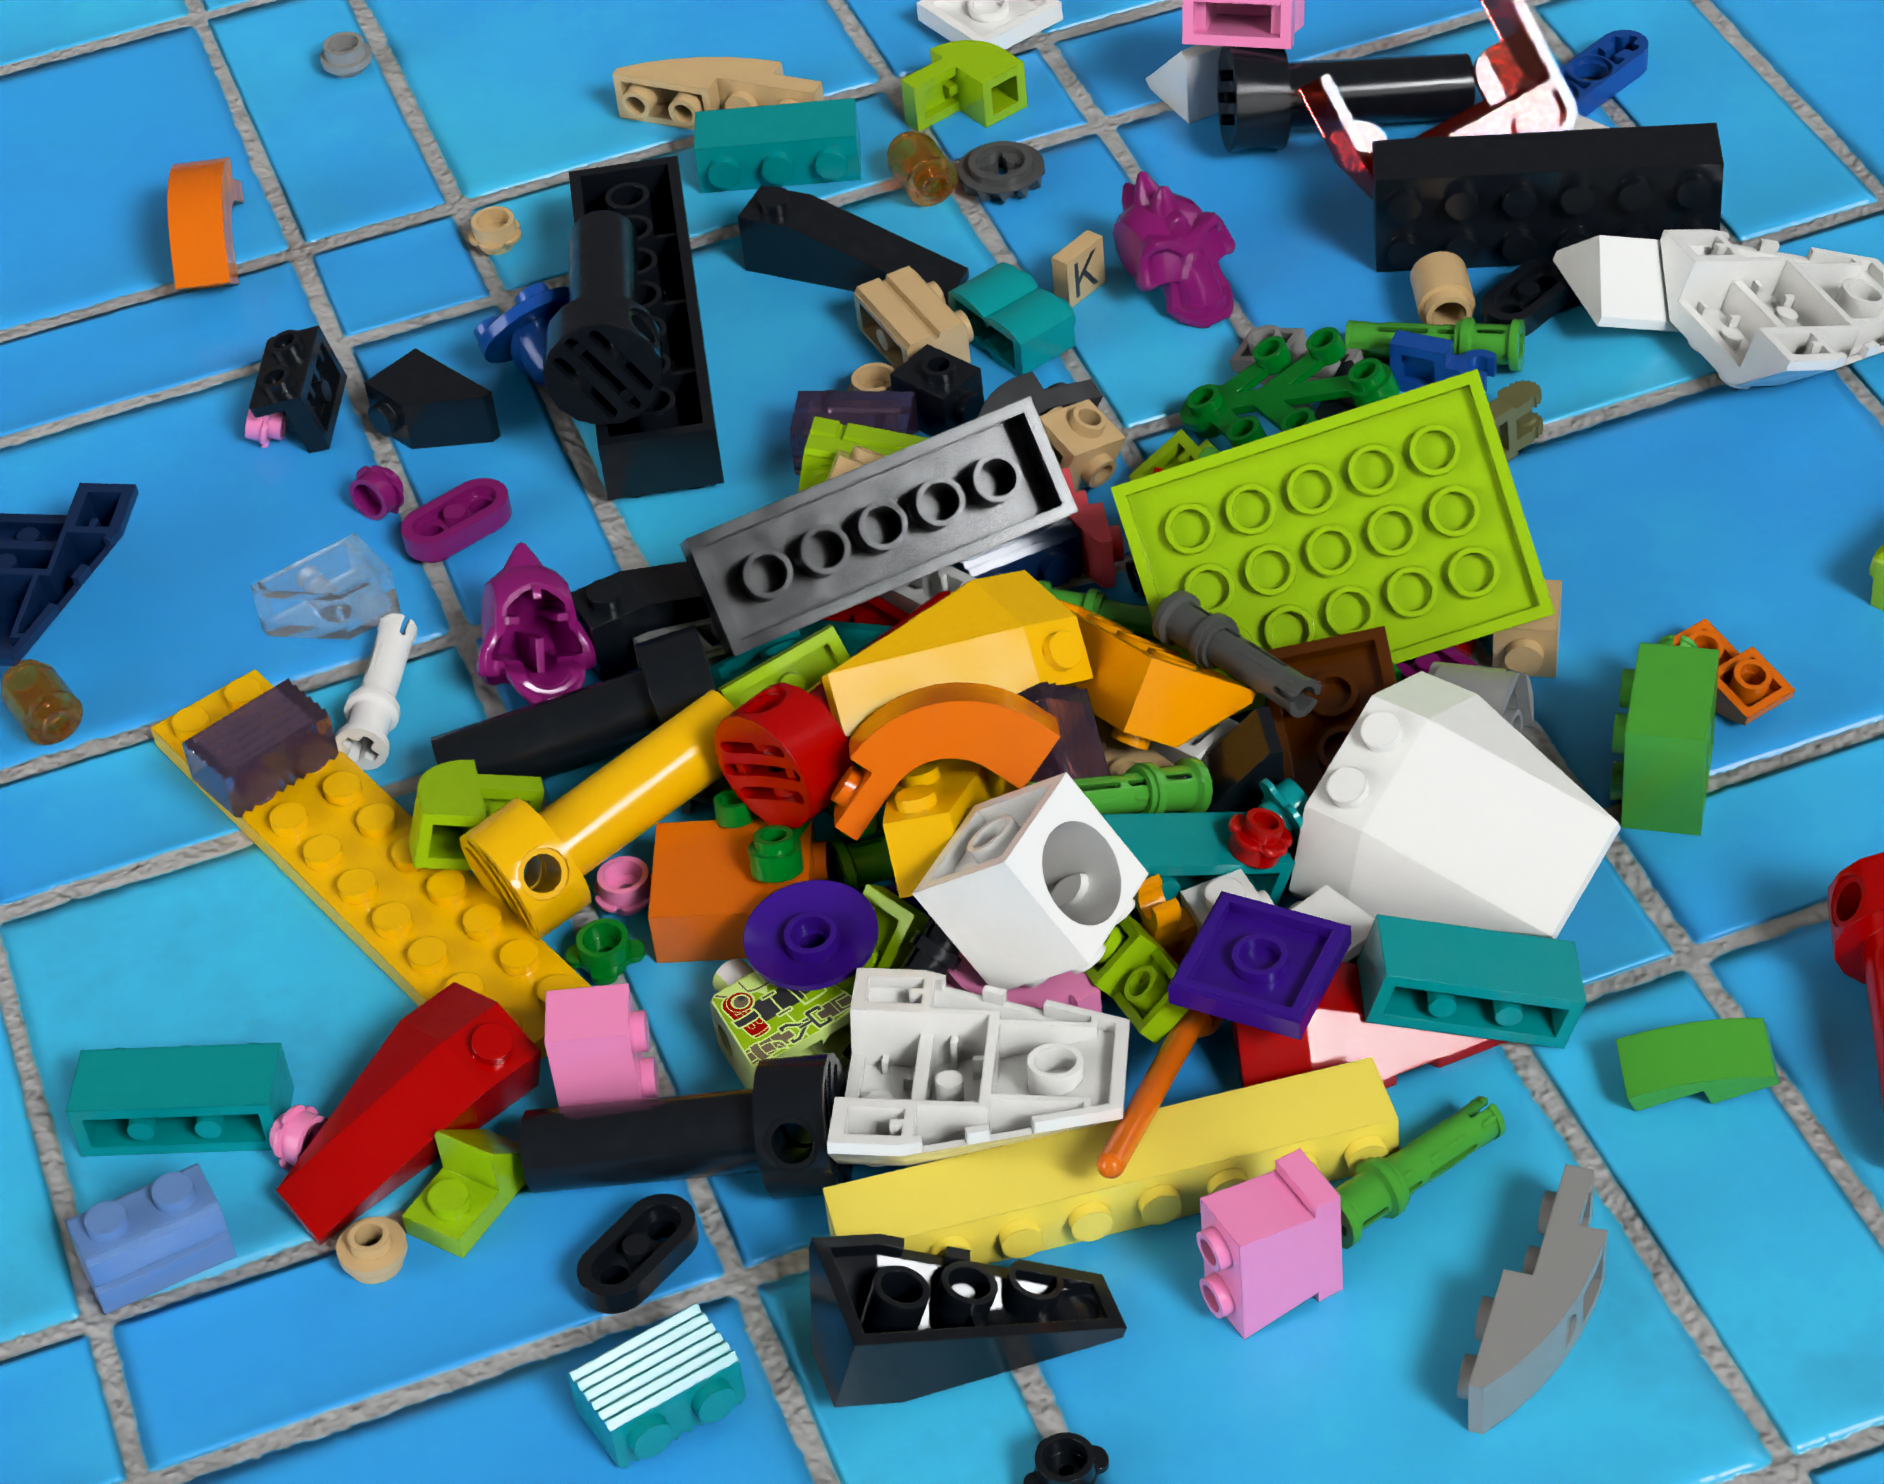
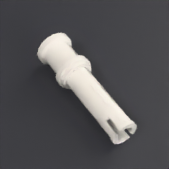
M388 614L380 620L378 633L361 687L348 696L344 707L347 721L344 726L338 729L333 741L334 751H343L362 770L376 769L386 762L390 752V743L387 738L388 733L396 728L400 719V705L396 700V696L412 644L418 633L417 626L411 619L406 623L403 635L400 633L405 617L402 614Z

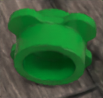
M609 918L597 919L584 925L577 933L576 944L571 945L566 951L567 964L572 968H582L590 973L592 981L598 985H608L615 982L630 963H638L645 956L643 942L638 939L630 940L626 926L617 920Z

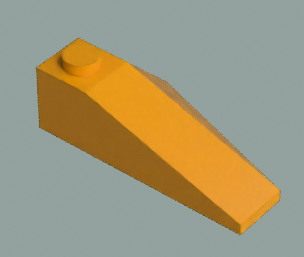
M1058 599L1077 616L1094 679L1079 684L1076 687L1090 711L1114 726L1111 737L1143 750H1148L1151 741L1177 748L1252 704L1257 691L1230 676L1210 668L1204 669L1199 667L1198 671H1196L1197 666L1180 658V652L1134 635L1133 630L1082 606Z

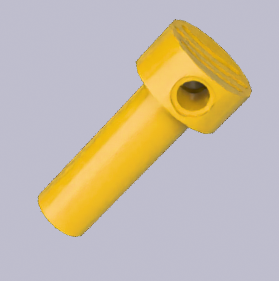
M710 690L539 813L527 802L517 797L459 837L463 854L479 883L505 904L521 922H524L530 933L538 941L592 902L591 892L584 875L724 775L714 749L715 730L721 721L736 709L719 692ZM526 863H527V870H526V873H525V875H524V869H525V866H526Z

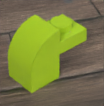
M961 40L935 46L930 49L931 64L901 79L905 124L917 132L958 111H962L987 128L1028 106L1024 62L1005 49L984 41Z
M474 760L449 761L427 770L418 782L409 836L413 868L471 870L461 849L459 837L516 797L527 802L539 813L544 797L541 777L477 774Z

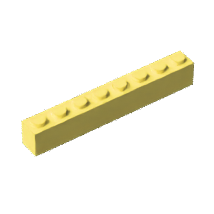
M1365 1058L1160 1107L1124 1172L1114 1179L1103 1177L1097 1170L1096 1162L1119 1120L958 1155L824 1187L823 1194L831 1236L884 1234L904 1238V1249L939 1256H944L947 1246L970 1250V1261L983 1264L1011 1258H1025L1036 1252L1081 1241H1095L1106 1235L1148 1225H1161L1177 1218L1201 1213V1197L1276 1170L1275 1160L1299 1148L1328 1182L1355 1176L1357 1165L1369 1157L1387 1158L1399 1151L1398 1116L1373 1058Z

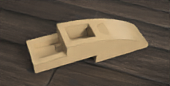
M738 57L677 58L616 68L612 74L620 118L695 130V112L824 101L821 81L784 76L782 62Z

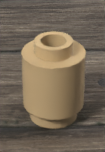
M1445 251L1433 252L1419 259L1411 270L1410 282L1421 321L1425 324L1456 325L1458 320H1462L1464 317H1472L1476 303L1464 261L1458 255Z

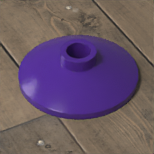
M809 880L785 886L770 894L757 905L745 925L743 946L750 966L765 981L784 989L811 991L836 985L853 976L857 968H862L876 948L879 927L873 906L859 891L835 881Z

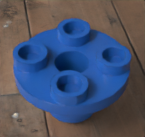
M544 282L534 283L518 293L515 298L517 305L502 315L492 316L481 322L475 328L474 335L479 342L478 347L484 358L490 363H503L513 360L514 364L523 374L531 377L537 385L546 386L543 374L544 338L549 321L563 305L568 303L569 287L548 289Z

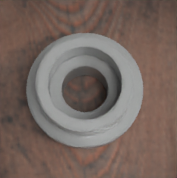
M339 32L331 35L324 41L320 60L322 68L326 72L338 77L348 78L360 74L370 64L372 53L370 46L364 42L360 34L355 32Z

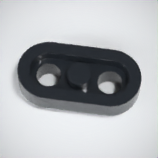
M1554 257L1533 258L1524 262L1484 295L1482 299V323L1511 324L1513 319H1523L1525 336H1527L1566 306L1573 299L1575 293L1553 262Z
M673 1194L651 1195L634 1204L581 1256L578 1262L577 1278L586 1304L598 1312L607 1314L623 1313L640 1305L696 1248L699 1233L692 1206L685 1199ZM669 1237L665 1241H657L660 1238Z

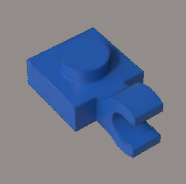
M1397 330L1389 343L1390 368L1401 392H1407L1478 369L1486 393L1487 376L1495 377L1497 372V354L1488 350L1474 349L1455 355L1453 354V340Z

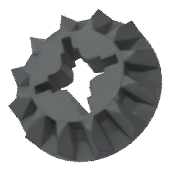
M997 141L981 145L968 152L958 165L959 183L963 184L965 194L971 196L979 195L982 202H988L996 198L1001 199L1005 204L1007 198L1013 196L1021 199L1026 198L1028 190H1035L1041 187L1042 176L1045 174L1044 159L1036 149L1023 143L1011 141ZM998 168H1004V173H1007L1003 175H996L999 174Z

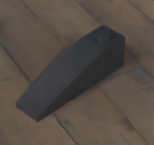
M884 1234L812 1237L809 1245L813 1354L834 1407L906 1402L1123 1338L1127 1328L1102 1274L1021 1259L1011 1264L1010 1268L972 1262L970 1261V1250L950 1246L946 1247L944 1256L904 1249V1238Z

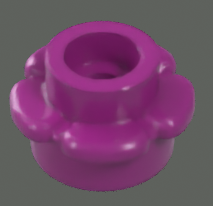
M374 465L371 468L363 466L357 471L356 480L349 487L350 498L354 506L362 515L371 520H381L390 512L397 514L399 507L404 504L403 484L395 472L378 465Z

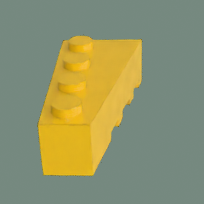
M963 759L931 761L915 768L903 777L886 799L883 817V828L899 898L913 896L912 893L974 805L1018 790L1019 788L986 767ZM1038 770L1028 783L1036 782L1039 777Z

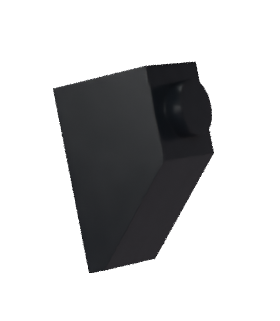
M416 348L364 382L370 406L368 416L374 428L383 436H390L411 449L488 443L495 441L501 436L492 392Z
M1269 706L1256 708L1201 759L1209 770L1213 786L1211 804L1206 812H1248L1250 809L1257 808L1262 804L1261 800L1264 799L1263 792L1259 786L1260 781L1267 778L1276 786L1284 780L1283 750Z

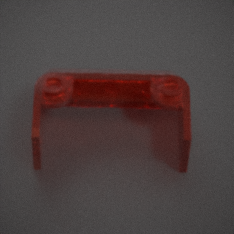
M1480 0L1501 40L1482 51L1474 63L1475 84L1483 101L1415 138L1571 130L1577 118L1576 102L1524 0ZM1328 73L1298 88L1337 165L1373 201L1372 140H1386L1387 137L1382 129L1372 122H1354Z

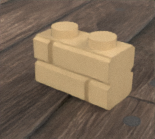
M906 266L886 274V278L883 281L880 278H876L856 286L853 294L858 329L895 370L927 344L971 363L969 343L974 339L971 323L962 310L952 311L946 304L944 294L935 281L926 283L914 269Z

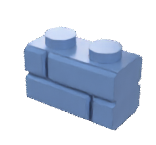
M198 1163L178 1172L166 1173L155 1182L111 1201L99 1202L88 1211L65 1220L82 1269L104 1315L237 1257L221 1207Z

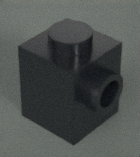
M928 344L890 374L895 420L931 437L976 419L985 403L981 368Z

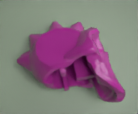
M1139 172L1135 185L1132 183H1125L1123 185L1121 198L1123 212L1118 216L1113 229L1115 247L1122 265L1129 275L1135 279L1136 286L1140 291L1148 292L1161 286L1166 298V312L1182 324L1196 328H1209L1216 322L1230 318L1233 313L1234 294L1229 281L1224 277L1219 267L1218 261L1223 256L1234 252L1235 242L1223 220L1214 212H1203L1191 199L1172 193L1168 186L1159 187L1147 172Z
M520 542L516 544L504 568L485 583L481 610L483 641L476 660V672L488 685L511 684L515 691L532 705L583 688L585 671L593 669L596 665V652L589 636L580 622L577 621L568 583L555 570L543 566L525 543Z

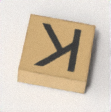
M1090 230L1083 232L1051 257L1054 295L1064 298L1072 308L1106 282L1103 236Z

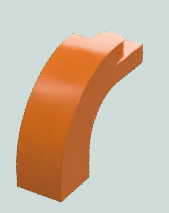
M230 157L176 163L170 169L167 209L170 250L176 290L189 291L239 284L232 233L233 204L244 203L241 181L232 177Z
M949 682L922 687L903 694L871 714L850 737V759L862 767L860 770L853 766L849 767L832 792L831 800L836 803L834 806V827L857 841L899 781L915 768L935 760L963 759L975 762L1021 789L1027 785L1061 737L1057 718L1016 693L987 684Z

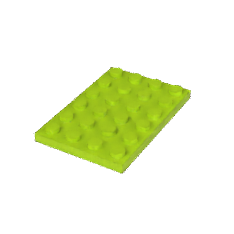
M1478 369L1111 487L1152 620L1157 608L1166 597L1173 592L1184 590L1195 595L1200 600L1201 607L1210 613H1222L1231 617L1236 622L1240 635L1264 650L1385 626L1392 662L1398 664L1555 614ZM1164 645L1180 652V658L1195 664L1190 659L1189 652L1180 646ZM1216 668V670H1218V671H1220V672H1222V673H1224V674L1230 676L1231 678H1233V679L1239 681L1238 679L1234 678L1233 676H1231V675L1228 674L1227 672L1223 671L1222 669ZM1256 692L1252 704L1233 715L1265 706V696Z

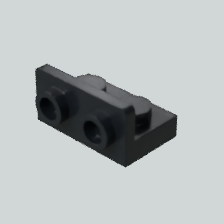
M319 325L298 331L286 330L267 340L249 405L251 412L256 418L283 411L288 428L291 432L299 435L308 453L330 448L347 380L344 369Z

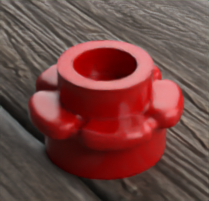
M1252 808L1247 812L1246 816L1241 813L1235 814L1228 823V829L1232 832L1228 841V849L1234 858L1247 866L1257 869L1272 868L1278 863L1280 857L1286 855L1287 847L1292 845V835L1285 827L1284 820L1277 813L1269 809Z

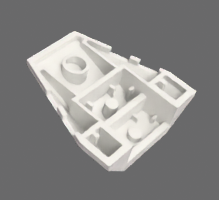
M1712 229L1663 231L1660 244L1670 321L1688 340L1689 346L1699 352L1718 372L1719 378L1727 385L1738 389H1749L1751 386L1782 385L1834 370L1884 352V265L1878 259L1814 247L1810 248L1807 257L1777 252L1780 247L1779 242L1763 238L1760 239L1757 248L1732 244L1728 241L1730 237L1728 232Z
M1420 671L1371 696L1304 807L1303 824L1300 828L1289 891L1293 896L1304 901L1327 884L1373 918L1380 914L1556 939L1621 827L1618 821L1478 694Z
M857 968L850 1005L852 1054L845 1096L835 1097L827 1139V1153L837 1164H856L870 1167H909L1123 1119L1130 1019L1052 1000H1046L1043 1009L1007 1001L1006 989L985 985L982 989V995L946 986V975L928 970Z

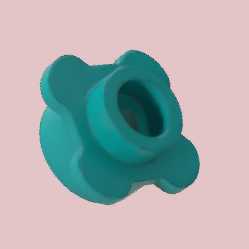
M1264 778L1259 782L1264 799L1261 800L1262 804L1257 808H1265L1277 813L1284 820L1285 827L1292 835V842L1297 846L1300 829L1303 824L1304 807L1309 798L1290 778L1284 779L1276 786L1270 780Z

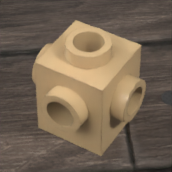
M1090 399L1067 407H1055L1046 414L1039 416L1060 468L1069 467L1075 491L1087 487H1099L1113 475L1117 467L1115 461L1126 437Z

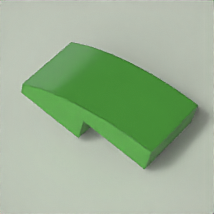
M1729 1018L1689 1022L1616 1039L1626 1096L1636 1111L1704 1091L1710 1102L1714 1104L1780 1084L1767 1024L1763 1018Z

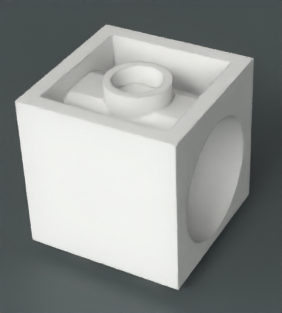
M1065 772L974 805L912 895L988 985L1006 990L1023 985L1027 988H1034L1045 982L1049 977L1069 971L1079 974L1095 965L1104 955L1106 947L1103 943L1115 925L1125 919L1135 907L1133 897L1149 873L1069 774Z

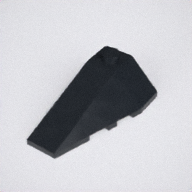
M761 185L738 216L746 271L855 292L856 286L876 278H880L883 281L886 278V274L910 266L926 283L935 281L939 285L948 306V292L965 283L969 278L967 267L811 194L790 191L782 187Z
M687 561L619 571L571 592L577 621L580 622L593 643L596 652V665L592 670L601 682L638 668L633 638L653 630L710 617Z

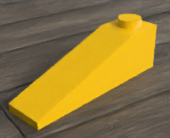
M1026 570L966 582L952 591L950 595L909 619L907 623L823 675L821 679L830 712L839 723L847 739H850L858 727L879 708L903 694L922 687L949 682L980 683L1006 689L1030 701L1056 695L1094 679L1077 616Z

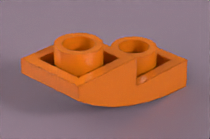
M1706 618L1674 636L1673 646H1679L1681 635L1692 639L1697 648L1719 650L1716 712L1745 726L1793 697L1795 689L1753 646L1739 653Z

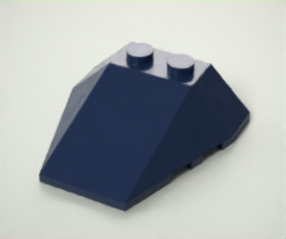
M79 483L67 515L0 513V666H17L122 538L139 494L136 484Z

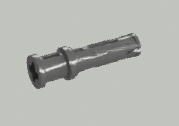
M1184 590L1173 592L1157 608L1152 624L1154 636L1164 645H1178L1189 652L1190 659L1197 666L1204 669H1222L1285 709L1293 717H1304L1316 706L1318 700L1307 695L1302 690L1306 689L1314 695H1320V684L1312 677L1305 676L1241 636L1236 622L1231 617L1222 613H1210L1201 607L1200 600L1195 595Z

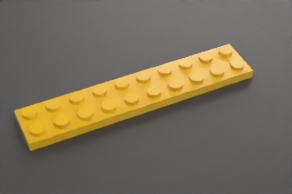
M256 669L151 727L156 746L418 1006H421L450 984L456 982L498 1002L541 1051V1059L547 1056L544 1044L546 991L592 986L542 939L538 941L530 933L527 925L523 921L521 922L505 904L488 892L469 870L413 868L409 848L412 816L343 751H334L333 742Z

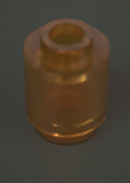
M907 131L898 135L890 143L887 151L888 169L914 203L920 206H933L950 196L957 184V170L930 136L916 131Z
M29 659L20 661L17 666H11L4 674L1 682L3 704L33 742L41 745H52L65 740L75 732L82 720V705L52 666Z

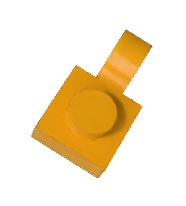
M1159 874L1145 879L1133 897L1142 920L1140 925L1180 966L1197 935V924L1185 907H1180L1176 897L1166 901L1162 890V878Z

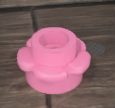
M249 408L245 425V438L259 441L262 444V448H267L271 439L282 441L287 429L283 411L256 418Z
M619 856L605 862L597 872V881L594 885V890L598 894L595 897L598 906L608 913H615L621 916L634 915L646 908L649 904L652 878L646 863L633 856Z
M301 1104L295 1105L286 1113L281 1114L273 1123L269 1141L274 1155L279 1158V1166L288 1171L292 1169L328 1118L319 1115L314 1107H305Z

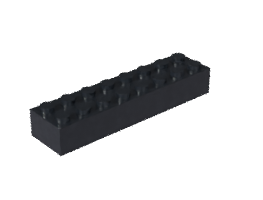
M671 156L569 171L574 225L582 216L592 211L609 210L620 213L629 219L636 229L638 238V303L649 311L659 326L663 349V380L658 396L642 414L624 423L596 425L597 444L608 500L627 497L638 498L647 494L681 489H697L707 485L724 483L678 157Z

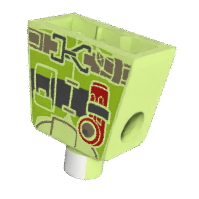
M738 958L725 962L716 971L712 983L718 993L714 994L709 1002L715 1036L721 1051L745 1089L753 1088L757 1065L760 1060L834 1052L842 1067L850 1063V1060L842 1053L851 1042L850 1005L852 995L837 985L811 991H796L777 987L762 979L742 959Z

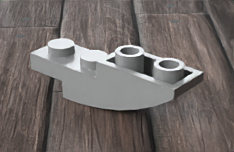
M1565 1164L1558 1191L1546 1190L1543 1195L1537 1228L1539 1234H1544L1541 1247L1530 1245L1526 1252L1522 1273L1503 1269L1495 1298L1483 1296L1481 1299L1475 1324V1340L1481 1341L1477 1355L1465 1354L1457 1384V1398L1468 1400V1431L1484 1434L1513 1414L1538 1392L1561 1366L1574 1347L1596 1306L1606 1278L1608 1231L1590 1227L1593 1216V1169Z

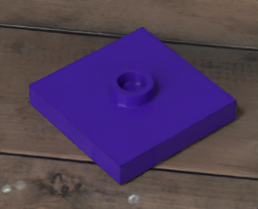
M1221 891L1168 985L1169 1003L1301 1040L1351 945V926Z

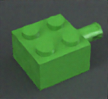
M1674 634L1662 637L1657 644L1639 643L1635 669L1623 668L1619 707L1629 708L1628 714L1616 713L1612 753L1624 755V761L1614 760L1610 800L1622 801L1621 828L1701 836L1714 745L1719 650L1697 648L1695 642L1684 635H1681L1680 645L1673 646Z

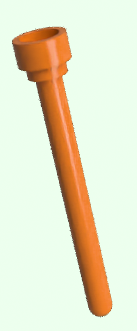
M1189 1009L1171 1029L1123 1112V1119L1118 1121L1097 1158V1170L1103 1177L1114 1179L1124 1172L1197 1038L1215 1033L1222 1024L1223 1018Z

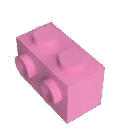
M629 983L546 991L544 1044L559 1107L659 1097V1076L655 1056L644 1057L643 1052L650 1051L646 1010L634 1011Z

